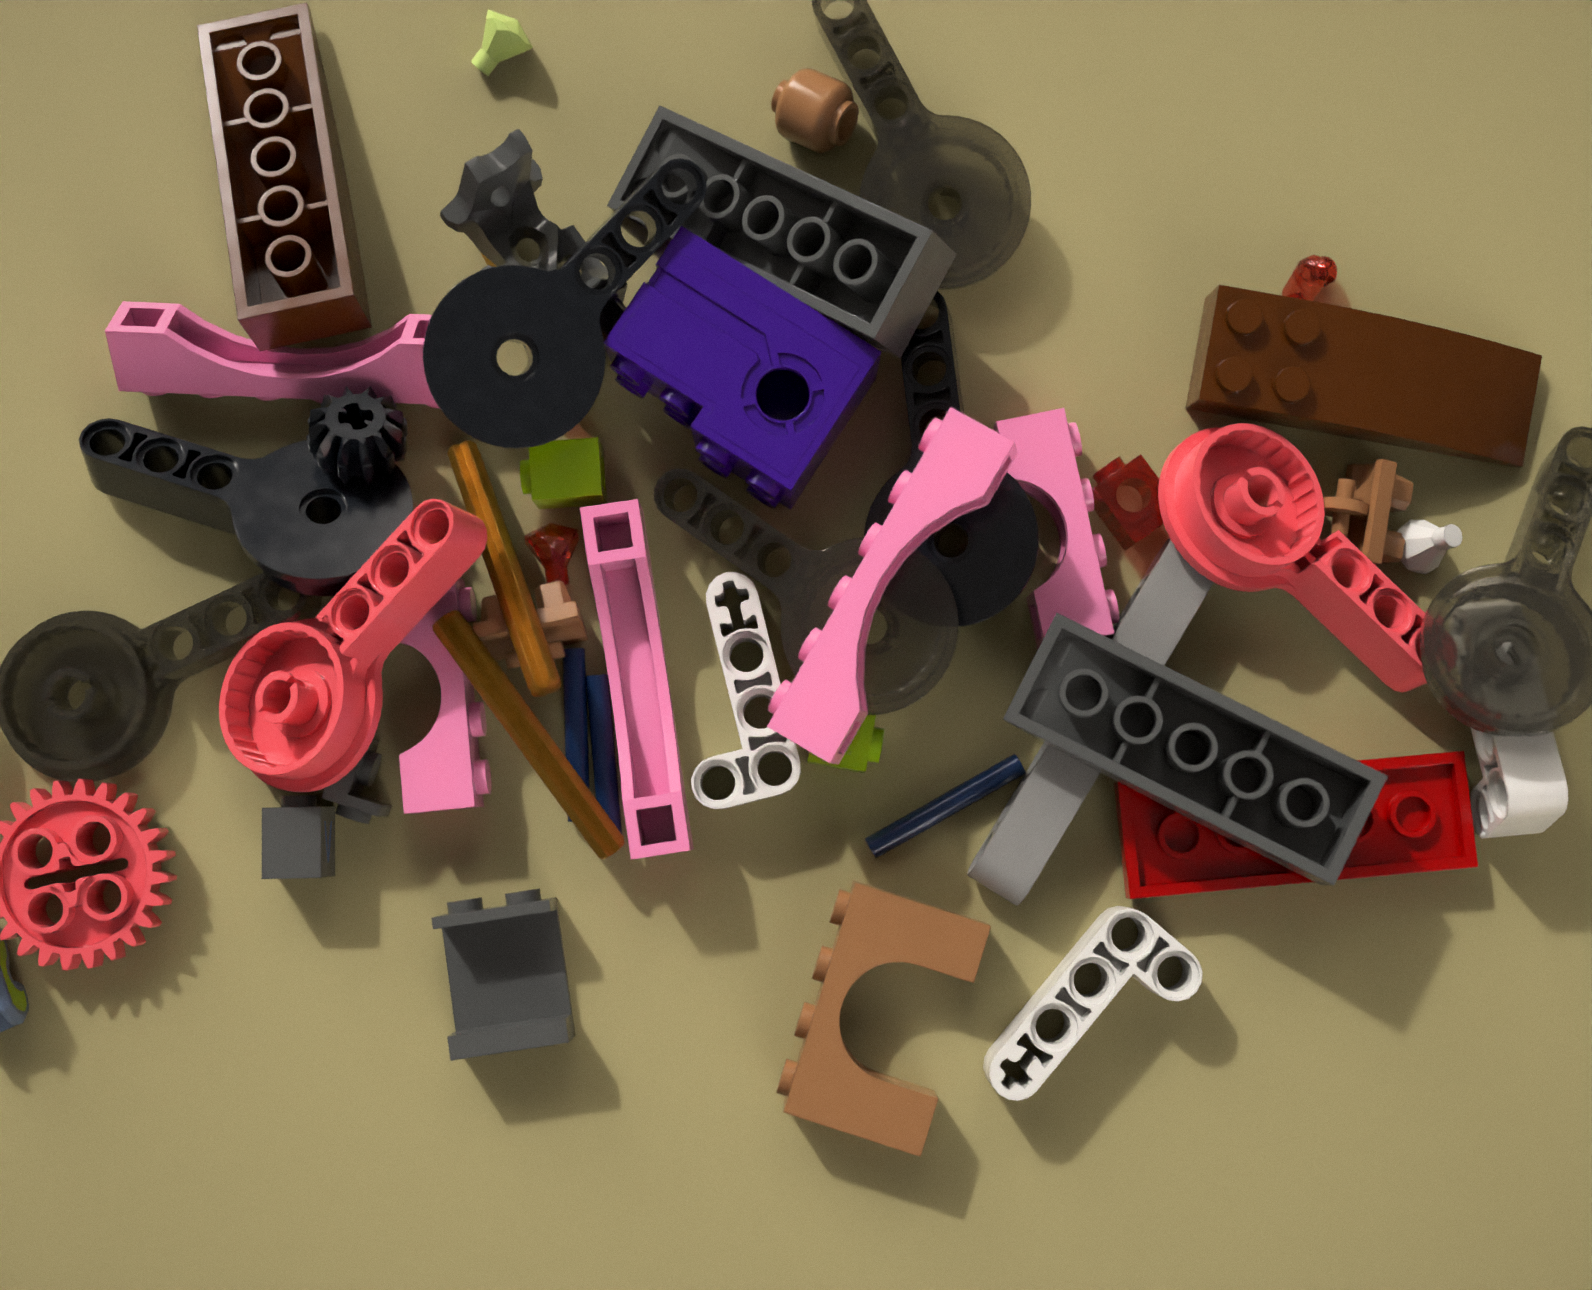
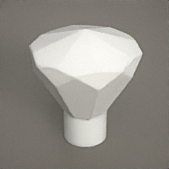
M1409 520L1397 531L1402 533L1405 539L1401 562L1410 571L1421 574L1429 573L1439 566L1448 549L1461 544L1463 538L1461 530L1453 524L1440 528L1426 520Z

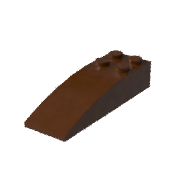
M307 2L197 25L238 321L260 352L372 328L349 187L311 11Z
M1218 285L1204 301L1185 409L1520 468L1523 467L1542 355L1483 338L1392 316Z

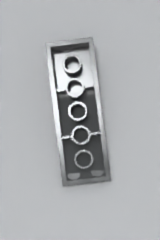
M659 105L607 206L616 211L651 173L669 160L682 158L692 161L700 167L705 175L707 190L700 206L679 228L681 226L685 227L860 339L901 358L957 254L933 230ZM665 175L662 183L664 195L674 204H684L688 196L687 185L683 179L676 175ZM626 216L627 218L647 228L645 223L638 217ZM679 228L668 238V240L671 241Z
M1056 613L1003 718L1004 721L1104 775L1320 885H1335L1388 777Z

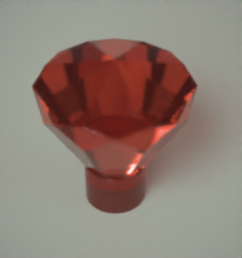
M548 523L526 534L524 537L526 545L545 569L546 583L562 581L564 585L569 584L567 566L579 541V530Z

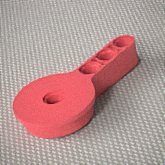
M1238 423L1198 431L1182 441L1170 453L1163 465L1159 478L1158 500L1160 513L1172 543L1181 556L1197 572L1220 586L1236 591L1258 592L1273 588L1287 591L1385 685L1394 691L1402 693L1411 691L1448 674L1454 668L1456 650L1452 640L1422 609L1339 530L1323 540L1319 538L1325 515L1321 486L1307 459L1290 441L1263 426Z
M426 500L410 513L315 618L272 625L250 638L232 660L222 684L219 700V719L222 734L234 757L266 784L290 792L303 793L321 790L345 777L362 759L378 728L383 700L381 672L384 661L390 652L480 557L487 542V529L484 522L476 515L443 500Z

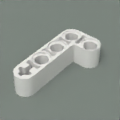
M725 572L717 576L709 584L706 592V605L742 745L740 750L705 759L694 769L691 778L692 791L701 804L712 809H726L782 795L790 791L797 784L801 773L796 743L769 727L763 729L751 727L744 718V710L750 700L756 697H765L771 700L781 683L758 592L754 583L746 575L738 572ZM735 588L739 596L748 595L749 600L741 602L740 606L744 624L747 626L756 621L757 629H738L723 637L722 629H734L728 608L726 606L717 607V602L725 599L724 590ZM742 642L755 643L763 652L762 663L751 672L737 670L730 661L732 650ZM778 752L789 759L792 765V773L785 783L771 786L761 780L758 774V766L760 760L765 755ZM722 766L732 772L735 778V787L729 797L723 800H714L705 794L702 780L709 769Z
M1512 600L1454 605L1448 612L1447 633L1456 650L1455 668L1483 776L1470 795L1474 830L1481 839L1542 833L1565 813L1568 804V787L1521 611L1516 602Z
M1123 906L1106 909L1098 916L988 1049L983 1064L987 1080L999 1095L1008 1100L1019 1101L1029 1098L1041 1087L1131 976L1146 989L1170 1001H1182L1194 995L1202 983L1203 972L1200 962L1193 953L1143 912ZM1129 917L1137 926L1138 936L1132 946L1121 950L1113 943L1111 937L1112 929L1120 919ZM1176 956L1183 968L1182 976L1174 986L1163 987L1157 977L1158 967L1166 958ZM1095 963L1101 973V982L1098 988L1092 993L1079 994L1074 985V975L1077 969L1084 964ZM1059 1009L1064 1017L1062 1031L1054 1038L1044 1039L1039 1037L1036 1031V1021L1039 1015L1045 1010ZM1024 1034L1035 1047L1044 1053L1038 1059L1029 1050L1019 1064L1025 1072L1023 1077L1016 1080L1014 1077L1009 1076L1002 1082L1005 1077V1073L1000 1067L1002 1061L1008 1058L1012 1062H1017L1028 1050L1018 1041Z

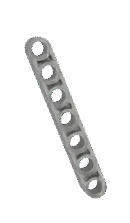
M1169 537L1155 556L1119 616V623H1115L1113 626L1115 634L1107 638L1165 665L1214 582L1208 580L1190 566L1178 552ZM1044 742L968 869L967 876L1018 906L1034 885L1100 772Z

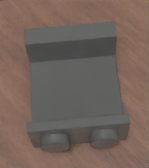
M540 888L506 893V905L483 908L482 897L447 902L448 914L431 918L433 929L442 928L456 1030L447 1037L450 1061L569 1043L576 1036L556 897L541 899Z

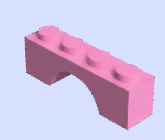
M1064 408L996 421L992 430L1014 441L1018 451L1007 473L1018 482L1026 494L1036 499L1047 509L1055 522L1059 535V556L1051 576L1044 584L1026 597L1037 649L1040 647L1056 613L1105 637L1115 634L1113 624L1119 623V609L1113 590H1105L1100 568L1107 566L1106 550L1100 533L1092 534L1088 512L1094 511V497L1089 479H1080L1075 457L1082 455V444L1076 423L1067 422Z
M459 578L400 642L414 647L428 659L438 676L441 689L440 710L432 729L417 745L399 755L404 814L484 807L483 795L491 794L490 765L487 759L480 760L478 737L486 736L487 731L484 704L482 701L475 702L474 686L432 629L435 621L452 610L461 612L467 622L476 621L477 609L474 590L472 587H465V581L462 578Z

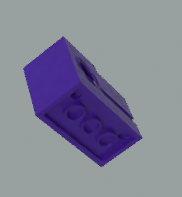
M681 226L655 264L656 271L648 283L643 282L605 339V349L611 362L609 366L618 374L615 381L619 385L642 399L647 392L666 404L663 408L665 414L682 426L691 429L695 449L701 454L698 460L705 467L723 478H727L732 472L749 484L746 491L764 505L775 509L778 503H781L791 510L876 380L881 351Z

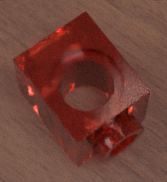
M1141 454L1127 464L1119 456L1092 476L1097 483L1092 489L1094 510L1124 551H1127L1164 524L1158 500L1160 479ZM1130 486L1139 492L1142 498V508L1140 511L1129 512L1119 505L1116 498L1118 487Z

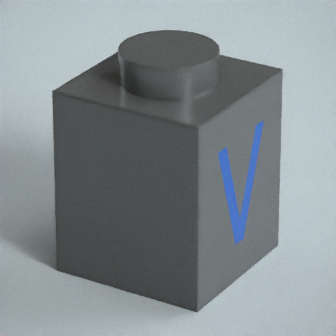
M317 795L281 796V807L262 808V879L324 878L335 876V807H317Z

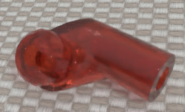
M1315 254L1305 257L1297 264L1282 289L1281 295L1313 301L1323 287L1335 282L1338 272L1335 261L1328 256L1319 257Z

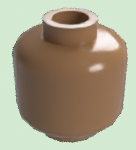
M810 68L801 69L792 75L789 80H783L777 86L771 102L772 111L776 113L775 123L778 133L786 140L816 153L829 152L836 146H843L851 137L858 120L859 109L858 105L854 102L851 88L841 80Z

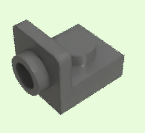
M373 738L368 750L359 763L338 782L325 787L322 799L338 804L335 814L365 824H369L372 815L377 817L389 816L392 805L361 795L363 787H370L378 774L382 755L376 753V749L380 740Z

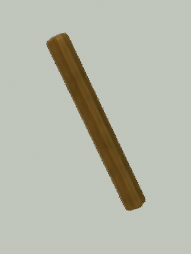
M465 440L461 444L452 445L447 455L467 512L480 518L487 529V542L482 556L528 689L534 697H543L558 691L561 688L562 682L481 453L474 441Z
M457 610L449 611L435 621L432 629L596 855L601 859H605L621 849L625 844L624 836L461 612Z

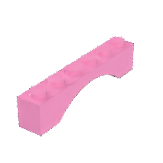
M122 301L105 330L119 391L142 392L149 396H160L167 393L198 394L204 398L244 396L256 397L264 401H273L280 398L312 399L315 402L322 403L324 394L337 398L342 397L346 386L353 394H362L371 386L377 398L392 396L394 403L426 404L432 408H439L427 385L422 358L424 336L432 315L409 314L385 331L365 340L341 346L306 349L280 347L261 352L251 339L235 335L209 323L181 304Z
M951 407L943 421L934 418L927 427L918 447L924 454L913 473L905 470L896 481L888 499V502L894 505L882 526L874 523L866 533L858 550V554L864 557L852 578L845 575L835 587L828 602V607L833 609L831 616L822 631L814 628L807 636L798 654V659L804 663L793 682L784 680L769 703L768 711L774 715L767 727L830 764L840 763L869 713L864 685L865 649L874 613L887 585L906 558L930 535L958 517L987 506L1018 454L1014 441Z
M638 499L581 507L580 515L587 563L599 618L613 707L622 802L630 857L632 860L690 851L694 847L644 511Z

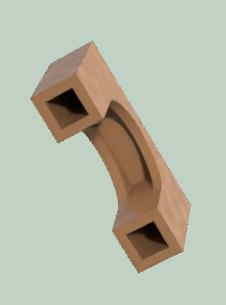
M853 880L850 892L839 889L829 923L838 925L839 928L833 947L821 946L811 978L821 982L814 1005L807 1002L803 1003L794 1036L802 1038L803 1043L797 1062L786 1058L776 1093L786 1096L783 1103V1113L921 1157L938 1102L935 1091L877 1072L859 1062L848 1050L840 1033L842 1003L848 990L860 976L870 969L886 963H911L974 983L991 925Z

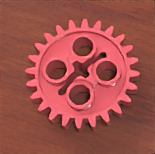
M78 779L73 790L69 781L57 780L53 781L52 795L42 788L30 790L33 807L25 802H12L9 805L16 821H0V834L4 837L0 842V919L5 918L8 922L0 933V940L22 937L17 949V955L20 957L31 955L40 948L38 956L39 966L54 965L60 957L62 970L77 969L82 959L88 969L103 966L104 953L111 961L126 957L123 941L132 947L143 945L146 940L139 926L153 928L161 925V920L152 911L153 906L169 905L172 903V899L159 891L160 884L177 880V875L162 871L161 863L170 860L176 856V853L173 850L158 849L157 842L163 839L169 831L167 828H148L147 824L156 813L153 808H142L133 812L138 799L136 793L125 792L116 799L117 784L102 782L95 791L93 779ZM100 824H104L111 835L109 847L103 854L99 853L93 844L94 831ZM43 837H46L52 846V857L45 866L38 861L36 856V846ZM122 858L128 861L127 868L123 870L82 877L73 882L54 883L37 889H31L28 886L29 880L35 877L76 870L80 866L100 865ZM110 881L114 882L121 891V902L115 911L110 910L103 900V891ZM53 894L61 900L63 905V914L57 923L52 922L46 912V904Z

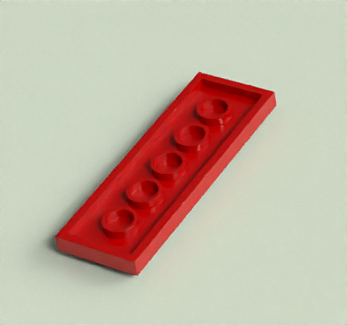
M1464 751L1357 760L1388 777L1337 880L1478 867ZM1114 782L1124 886L1127 899L1314 882L1173 811L1124 784Z

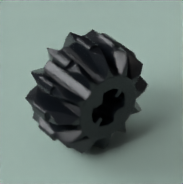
M346 386L342 397L337 398L324 394L321 408L310 410V417L308 419L309 435L306 436L309 453H312L313 459L318 460V466L322 469L324 475L338 473L344 485L354 476H362L370 486L374 473L378 472L392 476L395 462L405 460L407 452L406 436L408 435L407 420L404 418L403 412L397 410V405L394 403L392 396L377 398L371 386L362 394H353Z

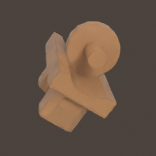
M1378 459L1372 464L1347 465L1345 478L1338 479L1336 497H1323L1325 516L1332 517L1330 535L1339 530L1375 565L1396 563L1402 560L1405 539L1402 533L1387 529L1390 512L1406 510L1407 506L1411 503L1414 485L1411 481L1396 474L1397 462L1386 459Z
M555 581L542 584L534 590L538 608L536 612L553 660L565 657L564 645L588 640L586 625L576 601L571 600L564 582ZM497 596L483 597L481 621L472 623L474 632L495 661L505 659L508 670L521 667Z

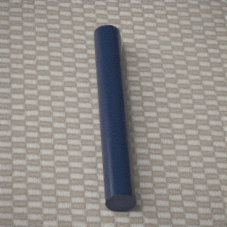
M585 648L564 649L565 657L562 658L565 756L590 790Z
M608 674L586 676L596 799L622 834Z
M1013 754L865 838V841L877 859L1026 774V771L1016 754Z

